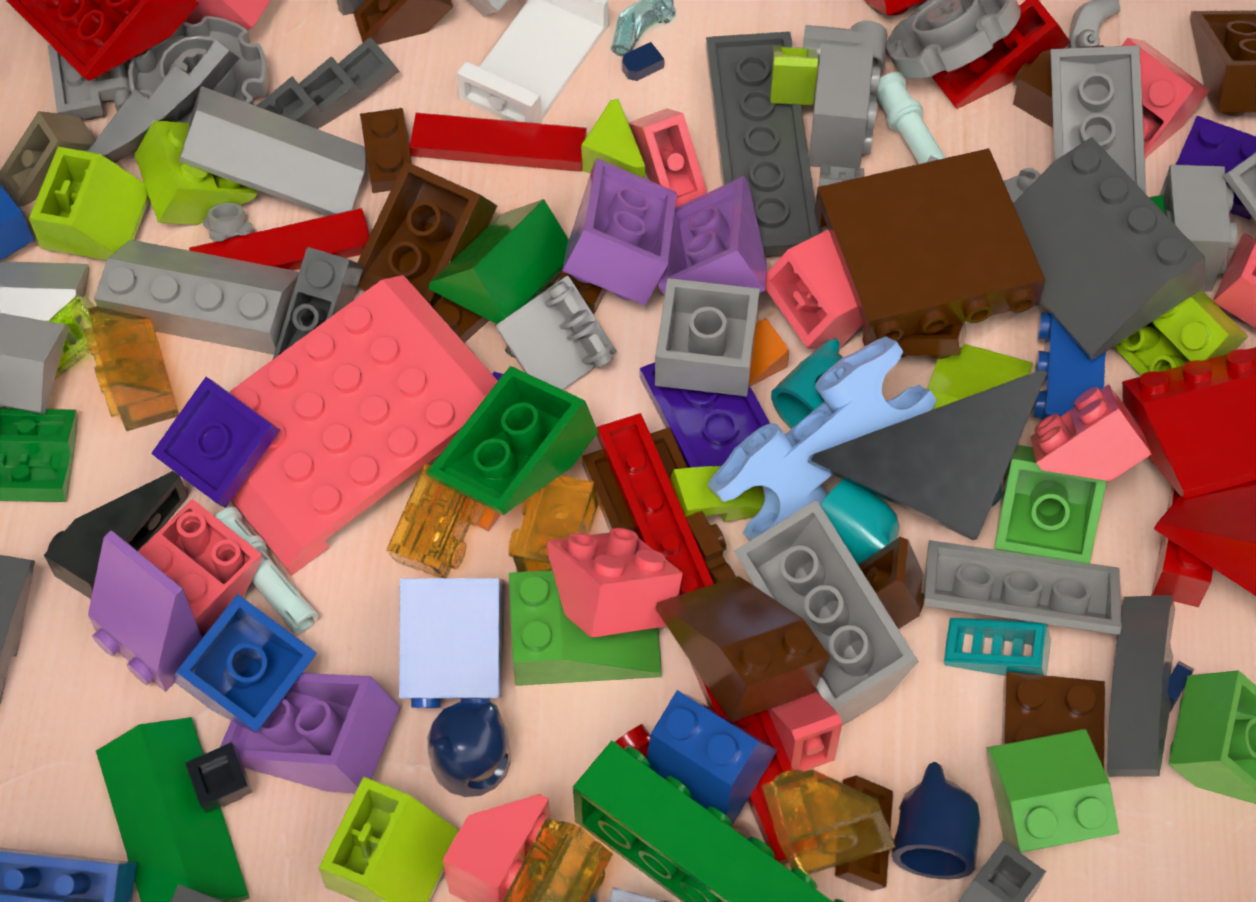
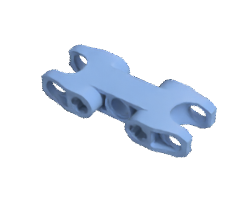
M885 336L868 344L859 351L843 357L827 370L816 383L815 388L824 399L820 406L786 434L775 423L759 428L734 448L725 463L713 475L707 486L723 502L735 499L751 487H763L765 497L763 506L757 515L747 523L743 534L749 541L816 499L821 504L828 493L821 484L833 474L807 463L810 455L933 409L937 399L930 389H925L921 385L910 387L891 400L884 399L882 395L884 377L898 363L903 353V350L895 340Z

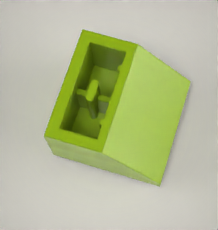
M153 120L134 154L158 223L199 225L203 223V219L208 216V211L213 206L226 202L242 205L255 199L258 194L256 189L178 162L189 123Z
M58 146L29 220L41 249L107 261V258L128 241L135 240L150 198L144 182L103 155Z
M1201 289L1115 345L1114 348L1142 375L1147 372H1160L1184 366L1187 362L1194 360L1203 361L1226 355L1230 351L1236 350L1248 336Z
M363 776L318 868L325 888L359 902H430L444 872L442 859L459 830L411 795Z

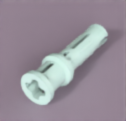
M892 72L879 79L876 102L881 104L887 114L886 123L890 129L901 133L919 164L926 163L930 155L938 159L946 158L922 120L923 107L918 100L911 98L905 88L906 79L902 73Z
M229 507L215 515L217 519L262 554L263 559L252 579L255 587L275 611L280 614L295 635L307 631L314 625L315 622L313 620H317L319 614L307 603L295 586L267 555L266 542L259 535H253L241 521L242 514L236 507Z

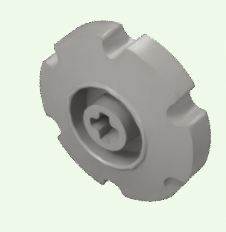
M928 0L914 9L915 12L911 16L902 20L893 29L888 37L886 49L896 69L904 77L927 78L944 70L950 72L981 57L993 48L992 45L1007 36L1017 24L1021 8L1017 0Z
M204 16L202 21L197 24L184 22L170 38L145 51V54L133 57L129 66L128 79L131 92L136 89L151 97L175 64L190 74L215 40L227 47L240 59L213 89L214 91L254 105L253 99L266 96L269 74L263 49L258 43L251 44L247 29L227 19ZM193 109L176 122L189 123Z

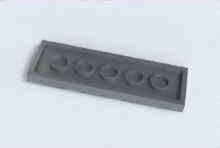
M791 32L706 37V55L722 186L742 176L746 178L750 187L765 256L783 255L788 249L820 234L818 221L814 213L815 198L801 105L770 103L773 46L793 47Z

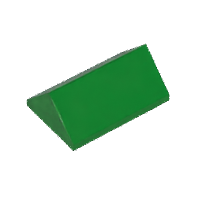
M545 199L502 213L429 283V290L498 324L537 297L562 272L569 239Z

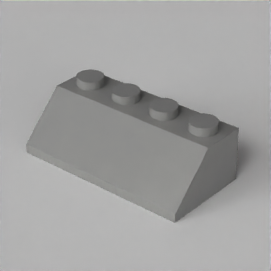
M130 240L107 258L94 300L106 322L274 355L299 272Z
M817 499L734 551L754 586L802 617L830 655V659L816 688L824 700L839 714L843 722L842 726L885 700L919 662Z

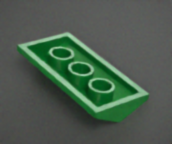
M192 717L139 724L96 750L128 861L137 862L135 884L141 902H171L178 884L222 902H241L250 898L222 809L219 807L206 813L200 807L185 762L204 755Z

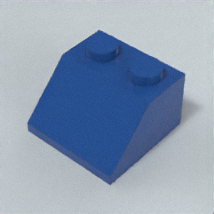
M237 594L176 671L174 683L212 711L257 733L316 656L317 652Z
M677 690L651 732L647 760L650 763L649 768L664 779L667 776L677 779L690 791L691 799L705 809L708 806L715 807L724 813L734 824L777 749L734 722L731 723L729 719L699 700Z

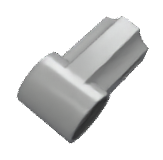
M860 21L851 26V29L805 25L803 48H816L818 64L821 43L874 48L872 66L881 67L880 74L883 72L885 67L887 29L882 24L874 21Z

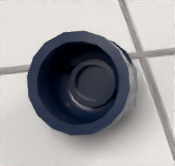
M461 701L444 708L432 722L427 736L431 769L438 783L450 793L463 797L482 796L496 789L506 777L511 763L508 731L502 721L498 706L492 702L482 704ZM499 762L498 768L489 778L480 782L470 781L481 776Z
M932 762L927 766L922 781L905 793L899 806V824L893 843L892 859L901 869L915 875L944 880L960 879L971 875L976 867L981 826L978 803L970 793L945 778L943 768L939 763Z

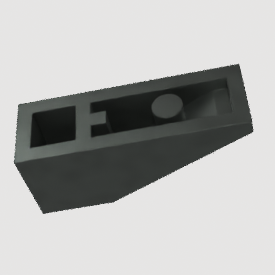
M171 471L74 519L65 531H60L53 537L44 555L53 575L91 599L104 536L112 530L136 551L143 547L170 520L188 498L180 475Z

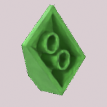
M552 570L509 573L515 686L661 677L658 628L591 638L565 616Z

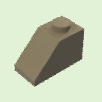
M38 111L0 170V181L17 206H25L37 199L58 146L88 151L95 142V138L79 116Z

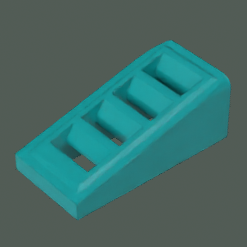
M950 618L944 663L946 666L1005 676L1006 672L1047 676L1051 645L1048 625L1037 622ZM965 634L973 635L971 653H963ZM985 637L993 639L991 654H983ZM1005 641L1013 642L1011 655H1003ZM1025 644L1033 646L1032 657L1024 656Z

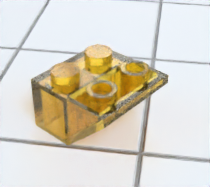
M99 306L88 308L92 327L85 328L84 332L91 355H94L96 377L101 392L105 396L111 417L120 415L126 431L177 417L179 415L178 407L151 318Z

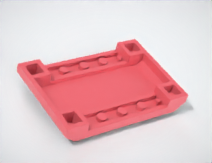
M404 275L382 279L229 391L280 429L278 435L241 485L231 502L254 531L262 537L267 547L292 576L329 548L326 539L442 453L498 380Z

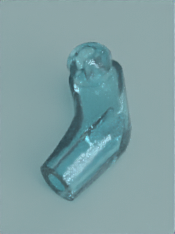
M639 0L626 8L618 17L611 51L618 56H624V54L634 50L639 38L649 27L657 22L662 23V21L665 24L670 23L676 15L674 1Z

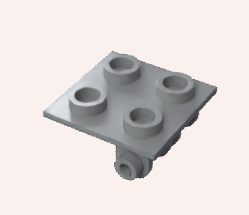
M568 275L495 325L525 373L562 390L594 367L600 368L613 359L611 355L617 352Z

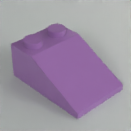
M596 158L567 244L562 271L572 275L580 282L592 283L613 292L621 299L633 300L646 306L668 266L677 192Z
M744 176L675 208L668 266L658 283V287L664 296L667 278L760 288V293L765 291L767 263L749 183Z
M112 530L105 535L88 611L89 619L96 631L92 638L110 656L113 657L118 652L129 661L126 664L127 668L140 682L148 685L153 681L166 692L174 684L176 671L202 640L200 631L183 588Z
M302 673L257 733L231 721L220 747L232 742L238 749L244 768L327 792L355 794L363 776L372 780L400 706L371 676Z

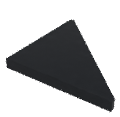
M1043 370L1033 372L812 454L807 463L962 536L975 540L980 534L1047 372Z

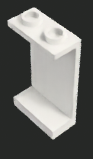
M528 0L482 64L478 67L465 61L457 72L459 99L503 120L540 123L608 28V0Z

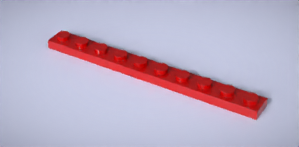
M638 413L598 426V434L596 436L639 539L653 550L662 553L668 562L683 573L678 596L713 585L712 578L642 414ZM692 665L708 706L728 719ZM768 710L734 721L738 726L777 749V752L748 799L765 844L775 855L774 859L783 865L821 851L825 844Z

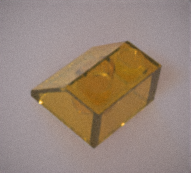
M814 769L804 772L801 770L786 771L778 775L773 782L762 785L778 842L791 868H798L810 875L896 847L877 799Z

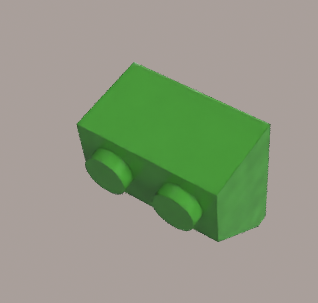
M1017 445L1005 472L994 549L1090 563L1107 481L1043 471L1036 463L1033 447Z
M1239 670L1188 675L1184 695L1180 701V713L1174 741L1170 747L1169 765L1195 787L1256 804V685Z
M1086 729L986 747L1004 842L1018 852L1022 853L1120 834L1110 782Z

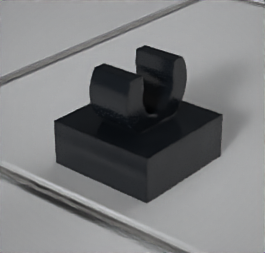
M232 742L185 762L200 807L206 813L243 799V796L253 792L238 749Z

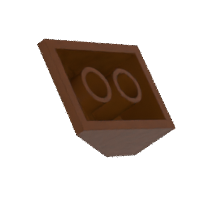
M1256 10L1191 11L1190 21L1204 86L1210 90L1207 96L1217 112L1229 116H1241L1245 112H1256Z
M404 161L357 262L364 266L358 287L367 291L382 279L404 275L431 306L435 305L442 296L429 290V283L488 227L498 205L481 194Z
M740 576L657 602L655 608L731 723L814 693L830 659V655L802 617Z

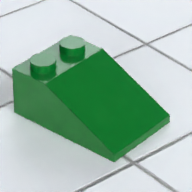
M510 366L426 473L430 479L505 515L571 469L598 434V430L585 400Z

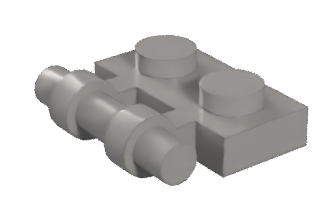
M48 45L58 114L79 116L81 119L104 115L102 101L108 100L115 102V109L118 112L132 93L127 74L130 59L109 70L111 79L98 81V77L88 81L51 45Z

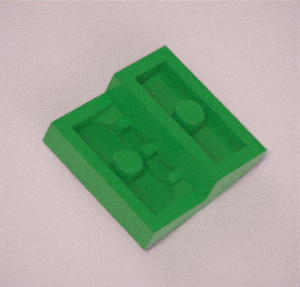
M0 408V501L66 502L76 443L77 410L46 409V413L43 415L16 409Z

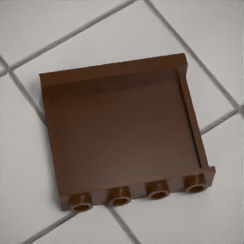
M990 148L817 187L814 213L819 227L827 226L860 311L864 322L862 337L864 346L885 336L898 341L904 336L916 333L932 334L943 330L946 326L963 322L978 323L990 316L1010 311L1021 313L1039 304L1045 278Z

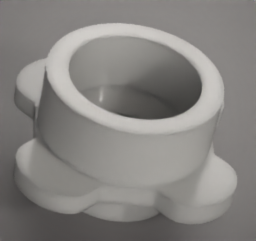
M226 202L217 204L208 211V216L203 219V226L210 229L209 237L213 241H224L225 239L244 236L253 230L252 224L245 220L246 213L242 206L236 203Z

